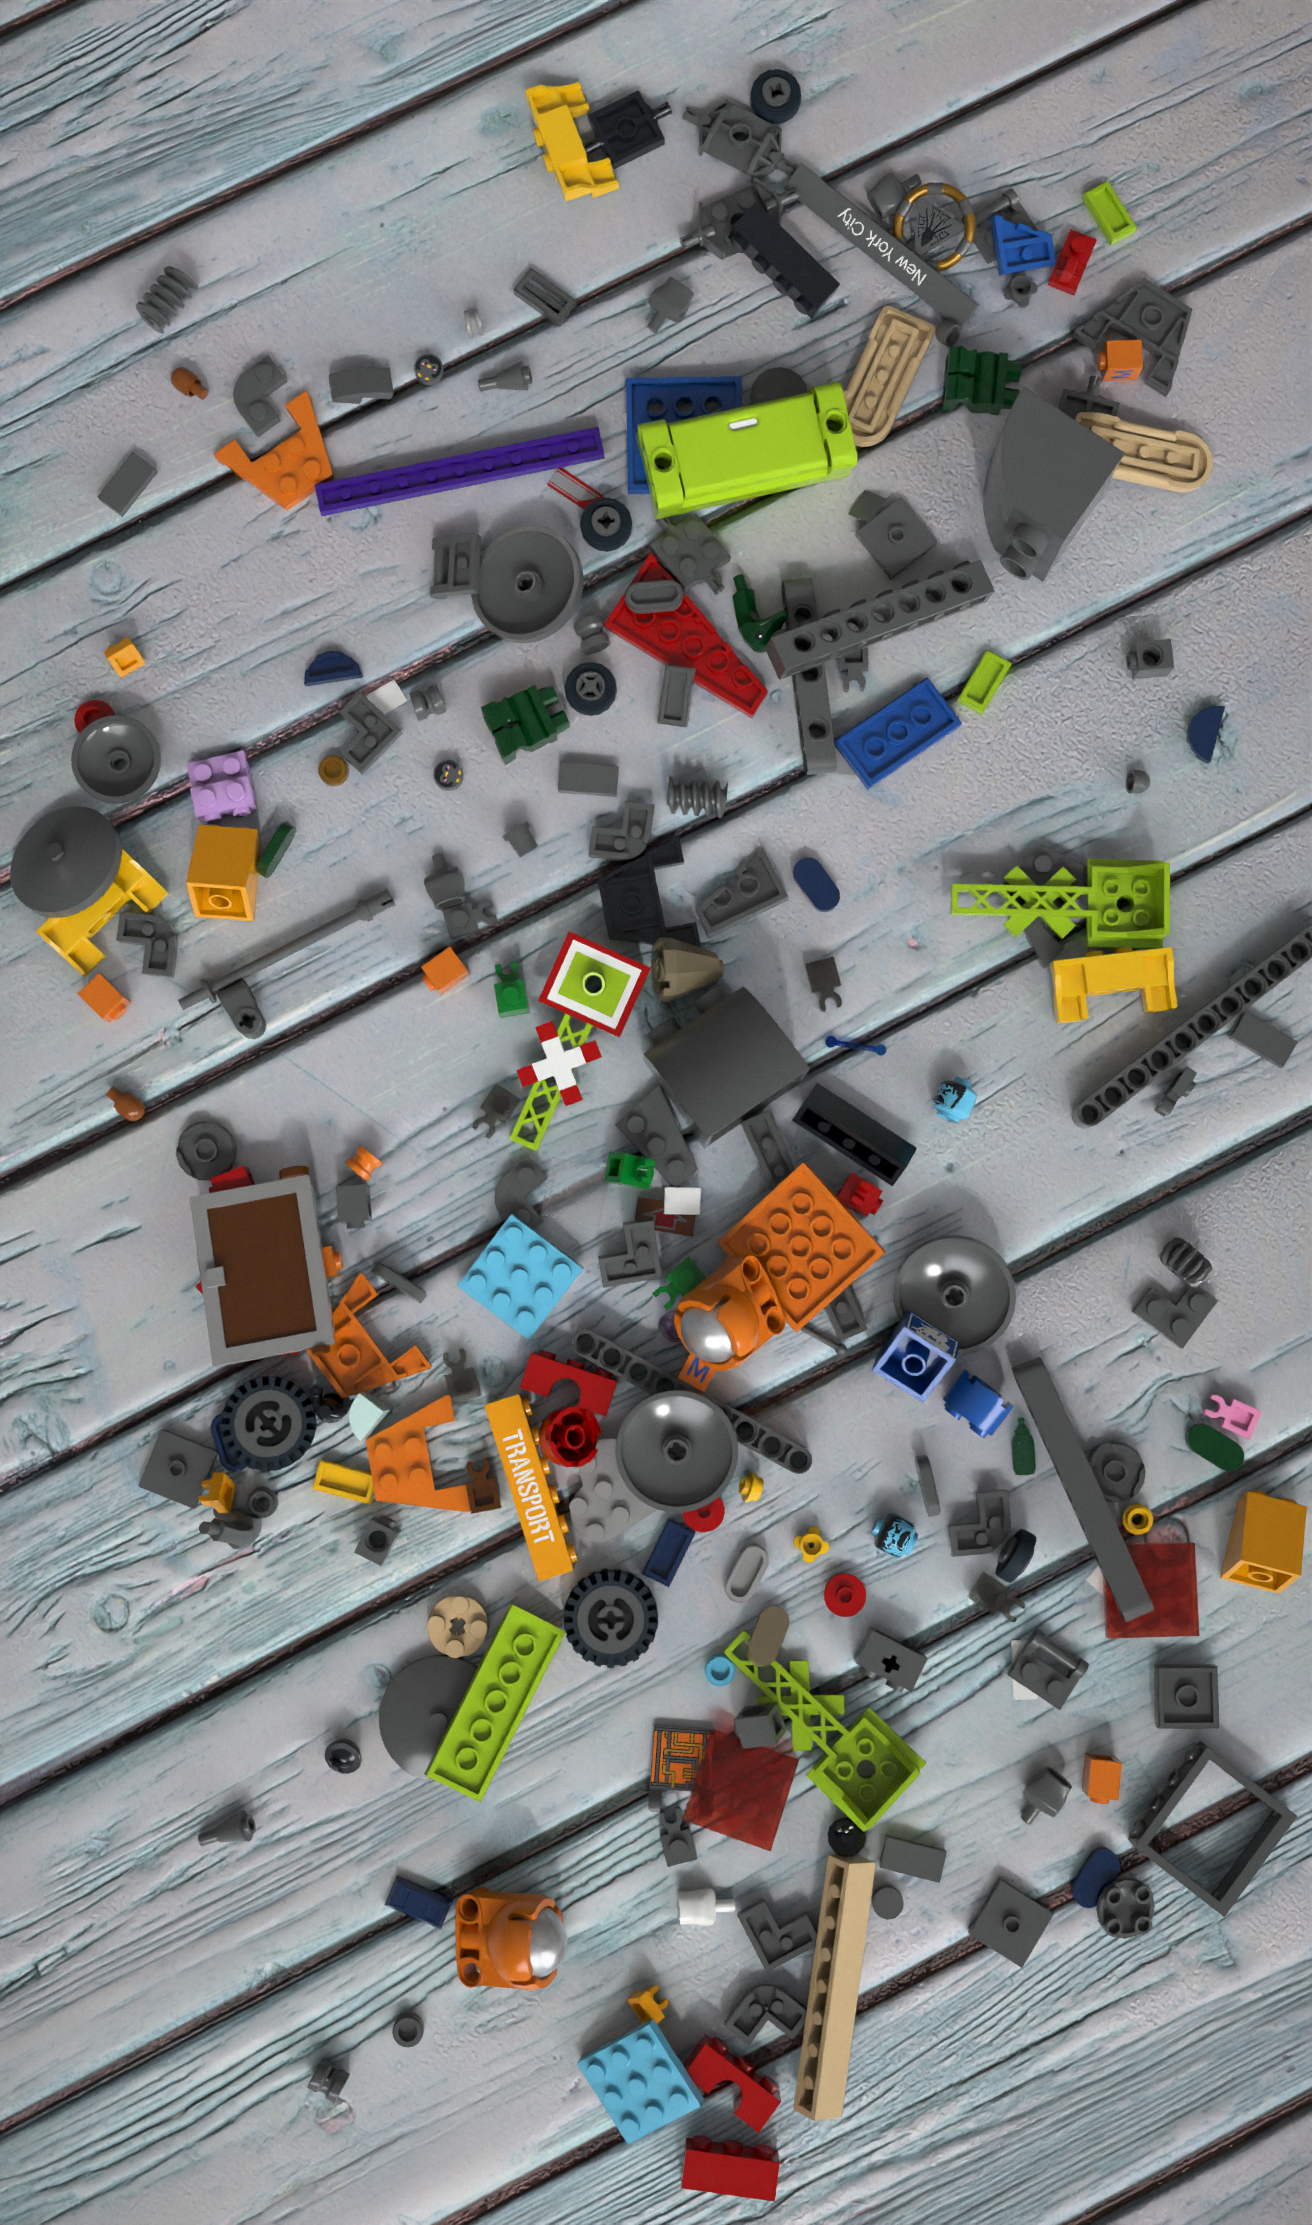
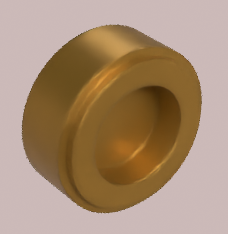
M330 755L320 762L318 773L325 784L339 786L347 780L349 769L341 757Z

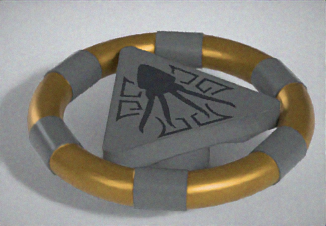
M930 182L915 188L902 200L894 217L893 236L909 248L903 235V225L907 214L916 201L917 215L914 253L919 257L965 230L963 238L950 256L942 260H924L940 272L953 267L965 257L974 239L976 221L971 203L962 191L944 182ZM926 195H946L952 198L961 210L965 219V225L922 197Z

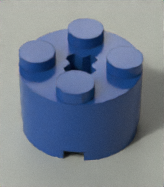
M964 1369L943 1397V1400L946 1402L944 1404L945 1410L958 1420L963 1416L970 1421L968 1423L970 1425L969 1428L980 1437L985 1438L987 1434L992 1436L1014 1405L1009 1401L1004 1405V1400L1001 1399L1002 1395L975 1375L972 1379H969L970 1373Z

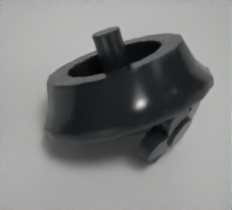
M339 1739L331 1743L326 1748L324 1754L328 1766L342 1774L355 1772L360 1767L362 1761L359 1747L348 1739Z
M849 1817L834 1821L829 1827L827 1834L831 1849L844 1857L859 1853L866 1841L865 1832Z

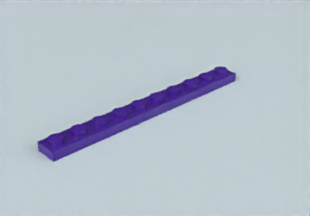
M599 427L320 483L315 485L320 514L321 516H327L605 459Z

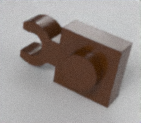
M487 1457L483 1458L484 1468L481 1471H476L473 1468L472 1460L467 1461V1471L474 1478V1482L466 1483L471 1514L502 1508L497 1478L488 1479L487 1473L490 1470V1461Z

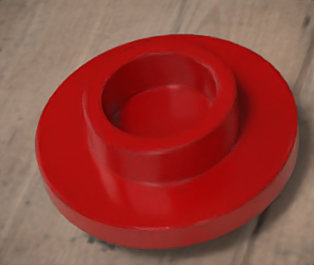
M87 701L76 711L74 718L75 727L81 733L92 722L103 717L114 716L115 712L104 701Z
M718 1497L702 1508L682 1513L686 1524L691 1529L705 1533L715 1530L722 1523L725 1508L723 1501Z
M847 1573L838 1574L827 1582L824 1589V1601L828 1609L835 1615L851 1617L859 1613L864 1607L866 1589L856 1576Z

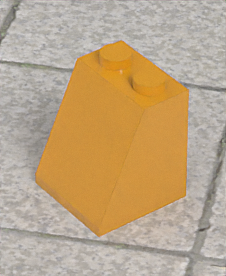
M198 825L186 879L195 917L254 921L259 875L256 867L261 855L258 829Z
M1247 1491L1237 1501L1220 1578L1278 1594L1301 1576L1307 1506L1299 1505L1296 1501L1288 1498L1276 1499L1269 1497L1262 1491Z

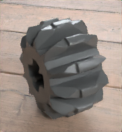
M1175 1237L1170 1243L1168 1242L1159 1254L1162 1264L1182 1282L1191 1287H1197L1201 1282L1203 1283L1212 1270L1210 1261L1190 1243L1181 1238Z

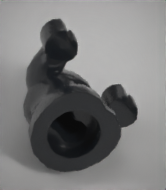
M316 1385L312 1386L310 1394L313 1396L312 1406L317 1413V1417L326 1423H336L343 1419L354 1399L351 1400L350 1397L341 1399L335 1393H326L322 1397L323 1388H317Z

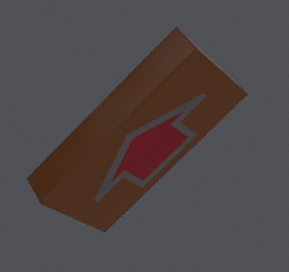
M638 1197L635 1220L653 1218L655 1231L693 1236L696 1215L664 1214V1201Z

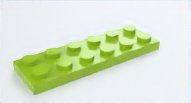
M510 1603L424 1773L427 1777L481 1803L566 1631Z

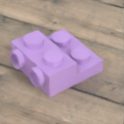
M244 750L186 763L192 787L190 791L194 810L200 822L214 824L222 821V817L230 815L244 817L250 815L252 810L258 809L247 756Z

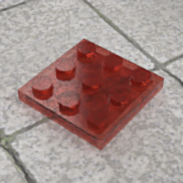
M1126 1543V1547L1150 1597L1154 1611L1125 1622L1103 1577L1105 1637L1200 1636L1195 1543Z
M711 1728L682 1820L771 1852L799 1760L762 1746L743 1749L740 1738Z

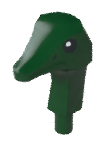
M743 574L736 575L733 580L737 592L732 597L739 632L744 642L753 651L765 653V647L771 635L782 629L784 622L788 619L787 611L782 610L772 616L761 619L756 610L754 590L748 589Z

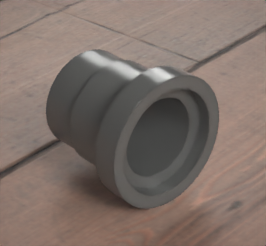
M528 821L503 836L505 842H510L519 857L538 847L529 830L530 824Z

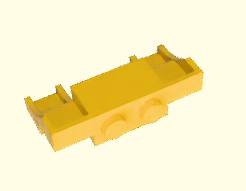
M580 81L564 86H546L541 84L525 90L526 101L536 128L532 129L537 147L542 146L545 153L542 155L547 173L552 171L565 202L591 193L592 198L619 189L618 179L616 180L609 158L587 163V154L573 121V118L590 113L589 105L586 103L581 90Z
M122 849V859L118 873L109 889L98 901L74 915L49 918L36 932L81 975L86 977L106 957L90 939L131 899L149 914L169 893Z

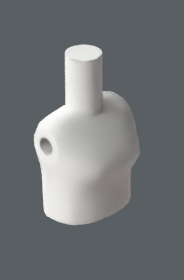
M712 1888L678 1891L679 1925H713L716 1921L717 1912H735L734 1899L716 1900V1895Z

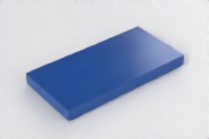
M927 677L834 741V744L866 789L869 790L962 725V722Z

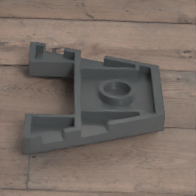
M1144 278L1115 299V302L1106 309L1095 314L1087 323L1076 328L1072 337L1093 351L1109 328L1116 330L1129 340H1141L1142 348L1160 359L1144 384L1167 397L1172 387L1173 377L1177 369L1180 351L1193 309Z
M1041 845L1019 867L1037 886H1043L1064 867L1076 879L1070 886L1087 887L1086 865L1044 845ZM1020 896L1015 899L1021 907L1026 903ZM1060 897L1053 901L1059 909L1065 904ZM1037 917L1023 931L1026 934L1030 947L1032 946L1038 957L1040 966L1044 969L1064 947L1042 927L1045 922L1041 917Z

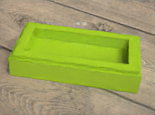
M1108 180L1083 193L1082 201L1110 246L1135 233L1137 226Z
M986 649L957 702L983 715L1012 663Z

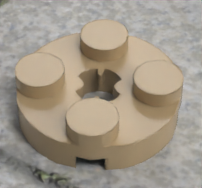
M464 1595L447 1596L440 1600L431 1611L427 1622L429 1638L438 1651L451 1658L468 1656L477 1651L486 1639L489 1623L488 1615L483 1605L473 1597ZM455 1617L458 1618V1621L462 1618L466 1622L463 1626L465 1632L459 1634L458 1631L454 1633L451 1630L453 1626L451 1620Z

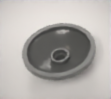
M107 716L92 722L79 734L72 749L71 765L77 782L90 796L106 803H126L142 796L154 784L160 771L161 752L156 738L141 722L126 716ZM118 762H126L124 768L117 769Z

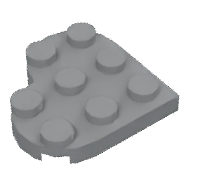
M616 1438L598 1440L595 1448L598 1449L597 1454L589 1463L579 1467V1475L583 1486L575 1493L569 1506L574 1527L583 1537L588 1538L592 1542L613 1539L658 1510L639 1500L624 1483L616 1462Z

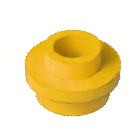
M751 1471L740 1480L738 1492L745 1502L757 1501L761 1496L764 1481L763 1478L758 1477L757 1473Z
M1132 1504L1124 1510L1122 1523L1130 1533L1141 1535L1148 1532L1152 1527L1153 1515L1146 1506ZM1139 1513L1142 1520L1139 1524L1135 1525L1132 1522V1517L1134 1514Z

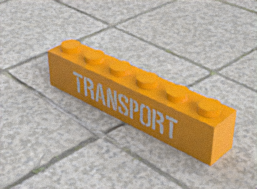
M519 1393L485 1404L486 1413L538 1582L573 1571L575 1568L573 1562L578 1561L577 1553L573 1543L568 1545L564 1534L569 1532L565 1515H559L556 1508V1503L560 1502L556 1486H550L546 1474L551 1473L547 1457H541L537 1446L540 1445L539 1431L537 1426L532 1428L528 1416L533 1415L528 1397L523 1399L522 1394Z

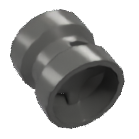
M600 615L587 616L577 621L573 626L576 635L582 639L581 648L585 655L598 653L611 644L608 635L603 633L602 627L604 624Z
M437 684L428 687L427 691L424 692L417 690L409 693L418 721L427 719L428 715L433 713L437 715L446 713ZM425 696H426V699H427V702H428V705H429V708H430V709H428V710H427V708H426V705H425V702H424V698H423V697H425Z
M323 2058L307 2088L314 2092L320 2091L324 2093L327 2100L335 2103L350 2073L343 2069H334L331 2062Z

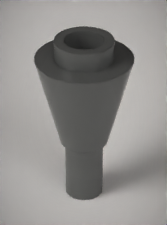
M522 361L499 372L496 376L478 380L481 392L495 388L528 391V384L533 383L530 367L524 366Z
M242 1810L215 1829L199 1834L198 1842L200 1846H205L217 1841H251L256 1830L255 1821L251 1815Z

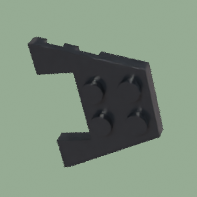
M679 836L670 839L664 845L650 850L646 855L598 879L610 940L653 945L658 938H673L701 948L696 922L665 927L654 872L657 869L684 864Z

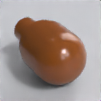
M178 367L172 372L171 383L178 391L189 397L196 395L201 400L207 397L208 390L201 385V380L195 373L185 367Z
M114 1086L107 1092L106 1096L115 1102L113 1107L116 1109V1112L125 1119L137 1121L144 1116L145 1105L134 1094L127 1091L121 1093Z

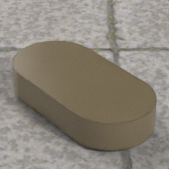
M769 1606L759 1614L746 1648L747 1657L754 1665L760 1667L768 1666L777 1658L789 1627V1617L784 1609L778 1606Z

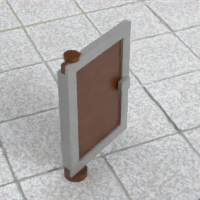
M292 1166L281 1169L279 1171L280 1180L190 1197L213 1367L311 1349L312 1355L329 1353L330 1345L336 1344L314 1190L308 1166Z

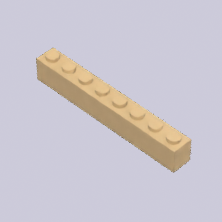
M839 1854L828 1855L793 2108L813 2121L842 2117L876 1866V1862L857 1854L846 1857Z

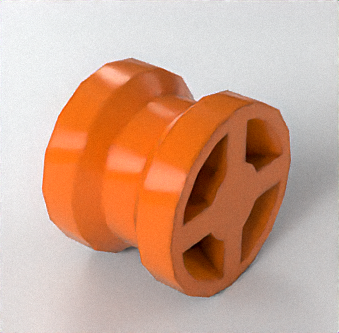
M362 1145L356 1148V1154L353 1158H348L345 1161L347 1166L366 1181H369L372 1177L371 1172L383 1164Z

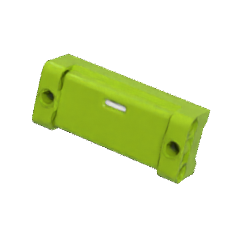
M839 381L812 386L807 393L676 422L666 423L665 419L638 424L636 441L646 474L655 520L848 477L858 462L845 398Z

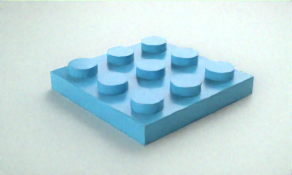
M512 1213L457 1286L529 1340L584 1267Z
M654 2019L587 2053L577 2062L580 2070L627 2144L700 2108L705 2100Z

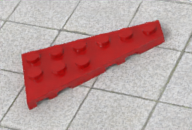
M650 553L630 585L635 582L674 579L668 572H665L654 555ZM624 593L604 623L605 629L664 665L696 668L694 678L696 685L751 719L768 695L767 689L751 670L740 661L729 644L724 642L713 625L684 593L683 602L676 610L643 614L634 613L627 608Z

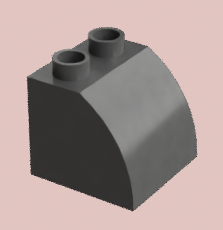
M1026 387L1022 388L1012 405L991 458L984 484L983 510L990 540L994 549L1003 555L1000 558V563L1005 570L1022 580H1028L1033 575L1043 582L1101 499L1125 452Z
M724 984L716 986L694 1003L701 1014L699 1017L683 1028L672 1017L658 1025L644 1037L652 1048L643 1054L645 1064L704 1149L740 1125L741 1122L747 1120L800 1084L810 1069L782 1029L744 986L732 994L728 992Z

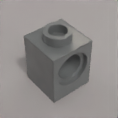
M1171 639L1135 642L1126 656L1127 668L1132 670L1133 679L1164 677L1170 674L1174 668ZM1143 655L1152 656L1155 664L1146 663Z
M359 1184L336 1187L338 1223L347 1224V1229L364 1228L365 1222L372 1221L370 1186Z
M381 1515L380 1518L373 1517L354 1553L382 1566L386 1562L401 1532L396 1527L397 1522L384 1515ZM380 1530L385 1533L387 1537L385 1546H377L373 1543L372 1534L374 1531Z
M778 1702L745 1706L734 1719V1730L737 1737L740 1738L743 1749L776 1745L786 1732V1727Z

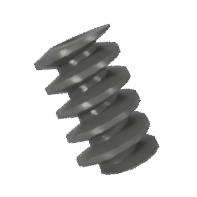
M167 266L164 269L165 275L158 276V284H152L150 287L151 293L143 295L144 302L136 304V309L142 319L161 334L164 332L159 324L163 323L167 326L171 324L166 315L178 316L173 306L185 307L180 299L181 296L189 300L192 298L187 290L188 287L196 291L199 289L198 285L187 274L172 266Z
M669 776L667 805H669L671 814H676L678 807L681 806L683 815H687L692 807L695 816H699L702 808H704L706 817H711L713 810L716 809L718 818H722L726 811L728 781L725 788L721 789L719 780H716L713 787L710 788L707 779H704L701 787H698L695 778H692L689 786H686L683 777L680 778L677 785H674L673 778Z

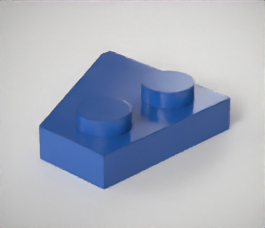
M999 215L990 218L999 276L1056 265L1052 234L1041 230L1034 231L1029 226L1021 223L1014 224L1008 222Z

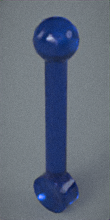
M828 1036L825 1040V1045L828 1048H834L835 1046L876 1052L879 1056L885 1055L887 1051L886 1046L882 1044L871 1046L837 1040L834 1036Z

